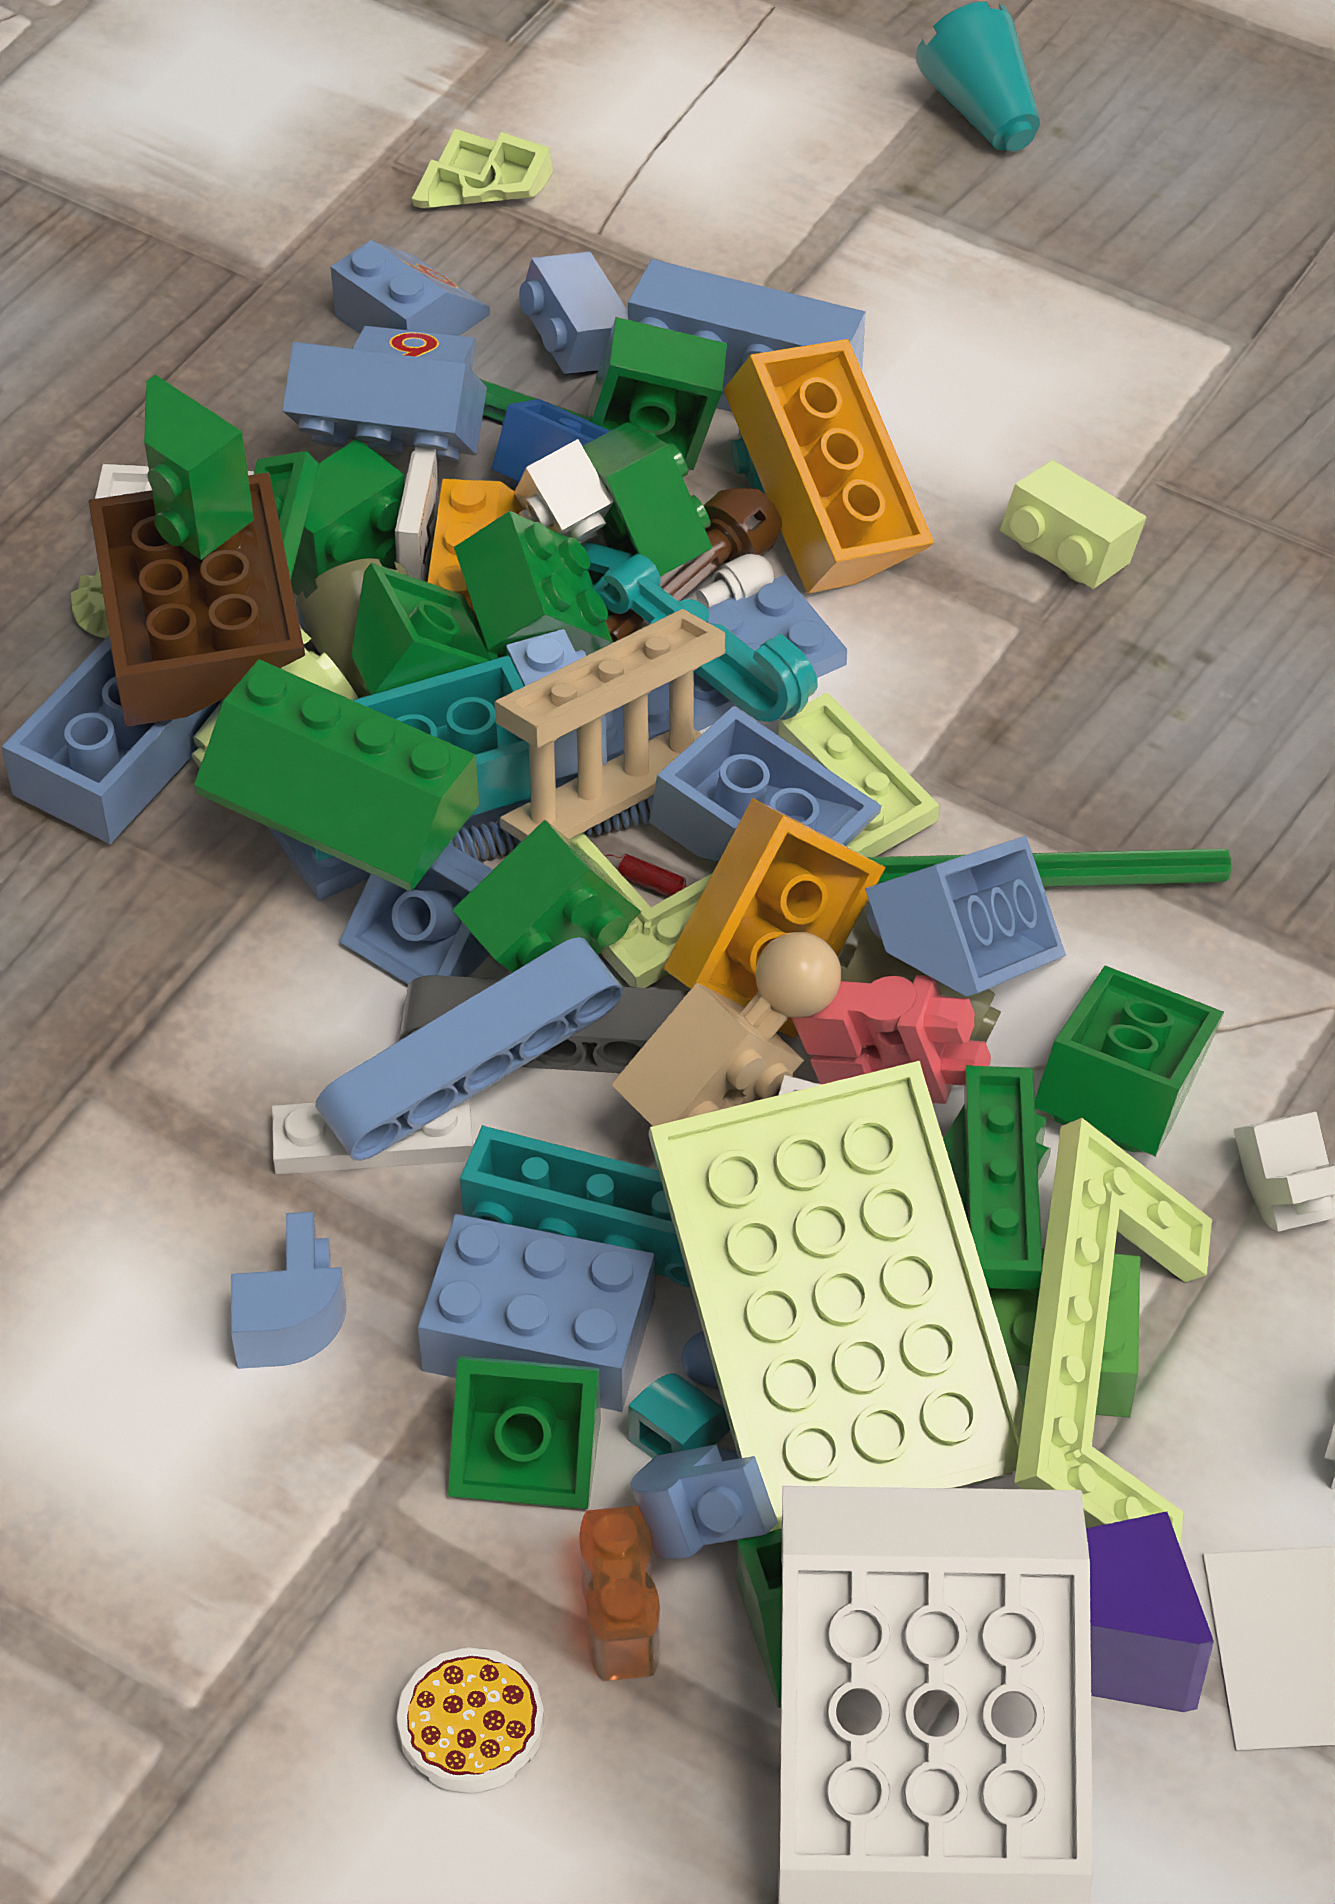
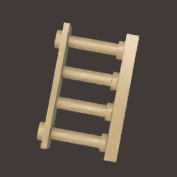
M681 609L496 700V723L529 743L531 802L500 817V828L523 841L545 819L564 836L571 839L654 795L657 775L702 735V733L694 729V670L725 654V632ZM669 682L670 731L649 740L648 694ZM623 705L624 754L603 765L601 717ZM577 729L578 777L556 788L554 741Z

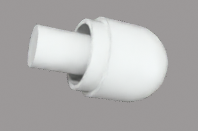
M746 554L722 565L714 573V583L696 592L697 600L709 608L732 597L736 601L743 597L746 599L758 593L764 585L774 581L773 567L766 558L760 555Z

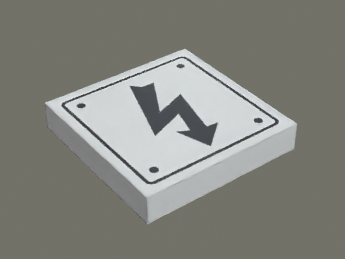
M415 447V451H412L395 528L397 563L406 568L409 576L428 582L438 514L436 449Z

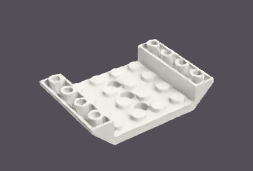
M782 1485V1662L778 1904H1090L1093 1879L1090 1559L1081 1490ZM864 1690L872 1694L879 1703L881 1710L880 1721L877 1727L868 1734H850L841 1727L837 1720V1703L841 1696L848 1691ZM926 1692H942L948 1695L956 1705V1724L951 1732L944 1736H929L921 1731L915 1723L913 1715L914 1705L918 1698ZM1004 1693H1018L1024 1696L1033 1707V1725L1029 1732L1022 1737H1006L998 1732L992 1723V1705L997 1697Z

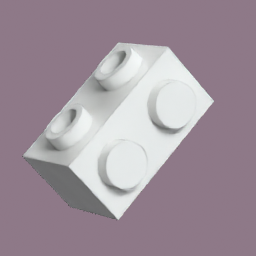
M578 439L526 467L514 492L523 508V511L519 512L518 515L533 522H539L564 536L574 538L582 546L599 536L596 531L606 524L604 517L614 502Z

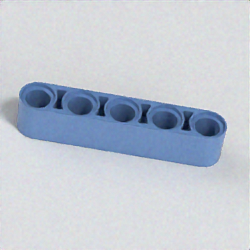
M578 937L567 940L340 1076L320 1093L315 1107L353 1160L362 1161L369 1159L602 1018L617 1005L622 997L623 989L584 938Z

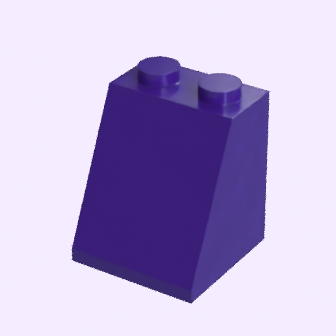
M1168 1512L1086 1528L1090 1559L1091 1696L1178 1712L1196 1710L1214 1640Z

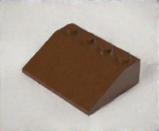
M269 472L248 475L254 520L202 560L180 545L173 546L161 536L154 521L156 513L152 490L88 500L125 727L189 717L227 697L258 659L281 669L305 656Z

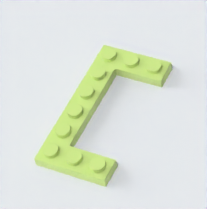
M828 692L807 703L804 709L796 716L786 720L779 719L778 735L882 805L880 814L847 845L848 848L865 857H876L938 821L940 805ZM583 832L569 839L595 860L641 910V913L629 924L624 936L616 943L606 946L600 953L630 987L646 988L669 975L670 973L664 970L663 967L713 873L650 907Z
M1080 1118L1061 1126L1014 1483L1022 1489L1081 1490L1086 1528L1167 1511L1180 1545L1183 1511L1092 1447L1117 1231L1187 1283L1207 1275L1212 1219L1087 1121Z

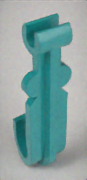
M634 555L603 576L604 580L611 584V586L600 592L599 596L604 601L606 607L614 613L622 614L632 609L648 623L652 624L684 609L708 623V608L701 602L693 599L677 601L660 587V575L656 566L649 558L643 555ZM709 623L725 632V654L699 666L694 672L746 714L758 721L786 720L796 716L804 709L808 703V698L817 690L818 681L812 664L796 645L780 633L762 643L760 648L754 651L722 624Z

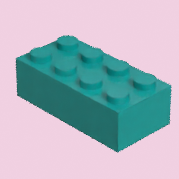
M509 655L353 700L476 754L479 806L471 816L531 798L529 743L498 725L495 721V701L524 687ZM311 846L317 862L334 857Z

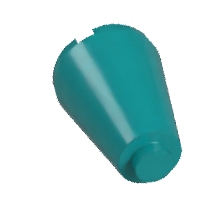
M987 1L970 3L951 11L933 25L937 34L926 45L922 38L915 55L918 68L922 75L995 149L1018 151L1025 148L1035 138V134L1040 127V118L1012 16L1005 6L999 4V9H991Z

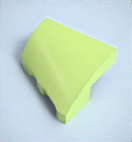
M454 129L439 161L430 160L412 197L413 206L430 208L534 197L543 189L553 173L550 147L500 132L497 141H493Z

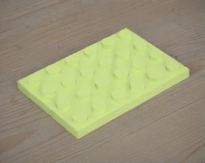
M920 1061L650 1127L648 1135L738 1458L755 1456L778 1521L770 1531L782 1528V1485L968 1488L1016 1474L1024 1407Z

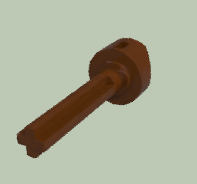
M731 488L719 491L703 506L709 516L711 525L705 531L713 548L661 576L660 587L677 601H680L723 562L728 563L746 554L764 556L772 549L780 534L782 520L773 503L763 492L752 488ZM754 515L761 522L752 529H749L746 521ZM632 609L622 614L613 612L605 620L613 643L650 625Z

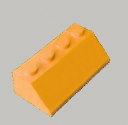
M849 339L750 355L723 391L767 498L773 503L781 517V532L806 593L810 594L857 584L930 548L934 540Z

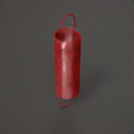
M607 854V855H605V857H606V856H614V857H617V856L612 855V854ZM629 854L623 855L624 857L619 867L616 868L626 880L668 897L688 887L686 886L685 877Z

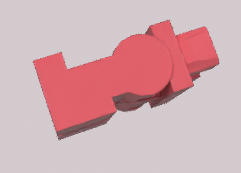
M916 975L913 984L908 979L900 976H886L872 983L841 981L837 995L824 1010L809 1017H792L807 1054L812 1055L810 1062L820 1085L920 1061L932 1103L946 1104L952 1086H964L966 1065H990L991 1055L986 1042L969 1040L974 1028L975 1016L970 999L943 997L937 981L927 975Z

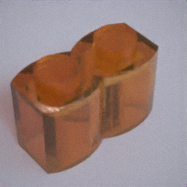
M637 1505L587 1510L581 1522L579 1542L581 1585L587 1605L588 1649L593 1668L602 1681L654 1676L660 1658V1603L656 1586L652 1580V1538L650 1528Z

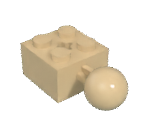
M792 932L777 937L765 947L758 959L756 966L758 993L746 1007L696 983L611 1085L652 1126L778 1096L784 1075L793 1077V1072L804 1059L776 1034V1031L788 1017L803 1018L815 1015L824 1010L833 1001L841 983V966L836 953L827 942L810 933Z

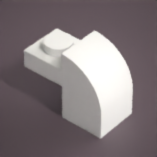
M1317 1112L1295 1114L1234 1129L1247 1185L1262 1219L1272 1230L1279 1232L1335 1218V1163L1329 1164Z

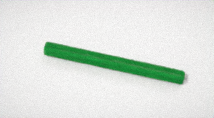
M1225 848L1032 853L1043 887L1226 882L1230 880L1232 869L1229 850ZM965 855L867 858L886 867L877 883L880 884Z

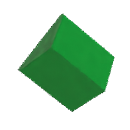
M458 1356L448 1496L588 1509L601 1422L599 1368Z

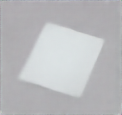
M1335 1546L1203 1553L1236 1751L1335 1745Z

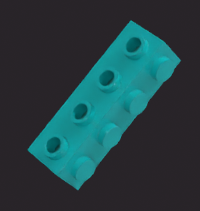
M481 1126L460 1177L462 1212L464 1216L654 1253L655 1274L668 1277L679 1285L691 1287L658 1170Z

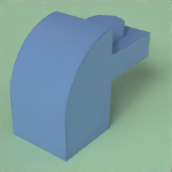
M313 1212L286 1213V1270L231 1274V1335L237 1368L276 1367L302 1362L326 1348L340 1331L346 1314V1297L342 1267L331 1268L329 1238H317Z
M717 1445L657 1455L630 1482L653 1551L661 1558H689L703 1545L766 1535L778 1523L755 1456L722 1461Z

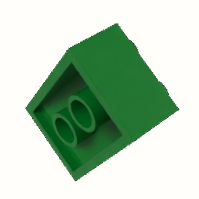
M1104 965L1054 1040L1034 1100L1035 1109L1048 1113L1054 1121L1061 1125L1083 1118L1103 1135L1110 1138L1121 1149L1130 1152H1145L1156 1157L1173 1127L1221 1023L1224 1011Z

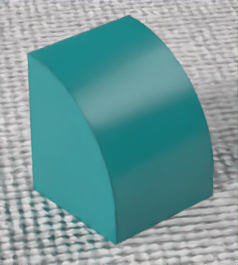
M675 1373L666 1374L652 1382L628 1405L629 1441L652 1458L657 1455L716 1445L730 1431L725 1408Z

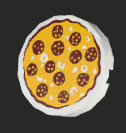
M473 1647L440 1653L419 1667L401 1691L396 1715L403 1755L414 1768L415 1765L419 1772L428 1776L429 1782L444 1790L472 1794L502 1787L515 1778L517 1771L525 1766L529 1758L531 1762L539 1750L545 1722L544 1708L538 1685L519 1662L496 1650Z

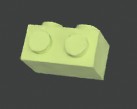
M1052 459L1014 485L999 531L1017 541L1026 551L1037 554L1062 569L1071 579L1084 583L1094 589L1130 564L1147 517Z

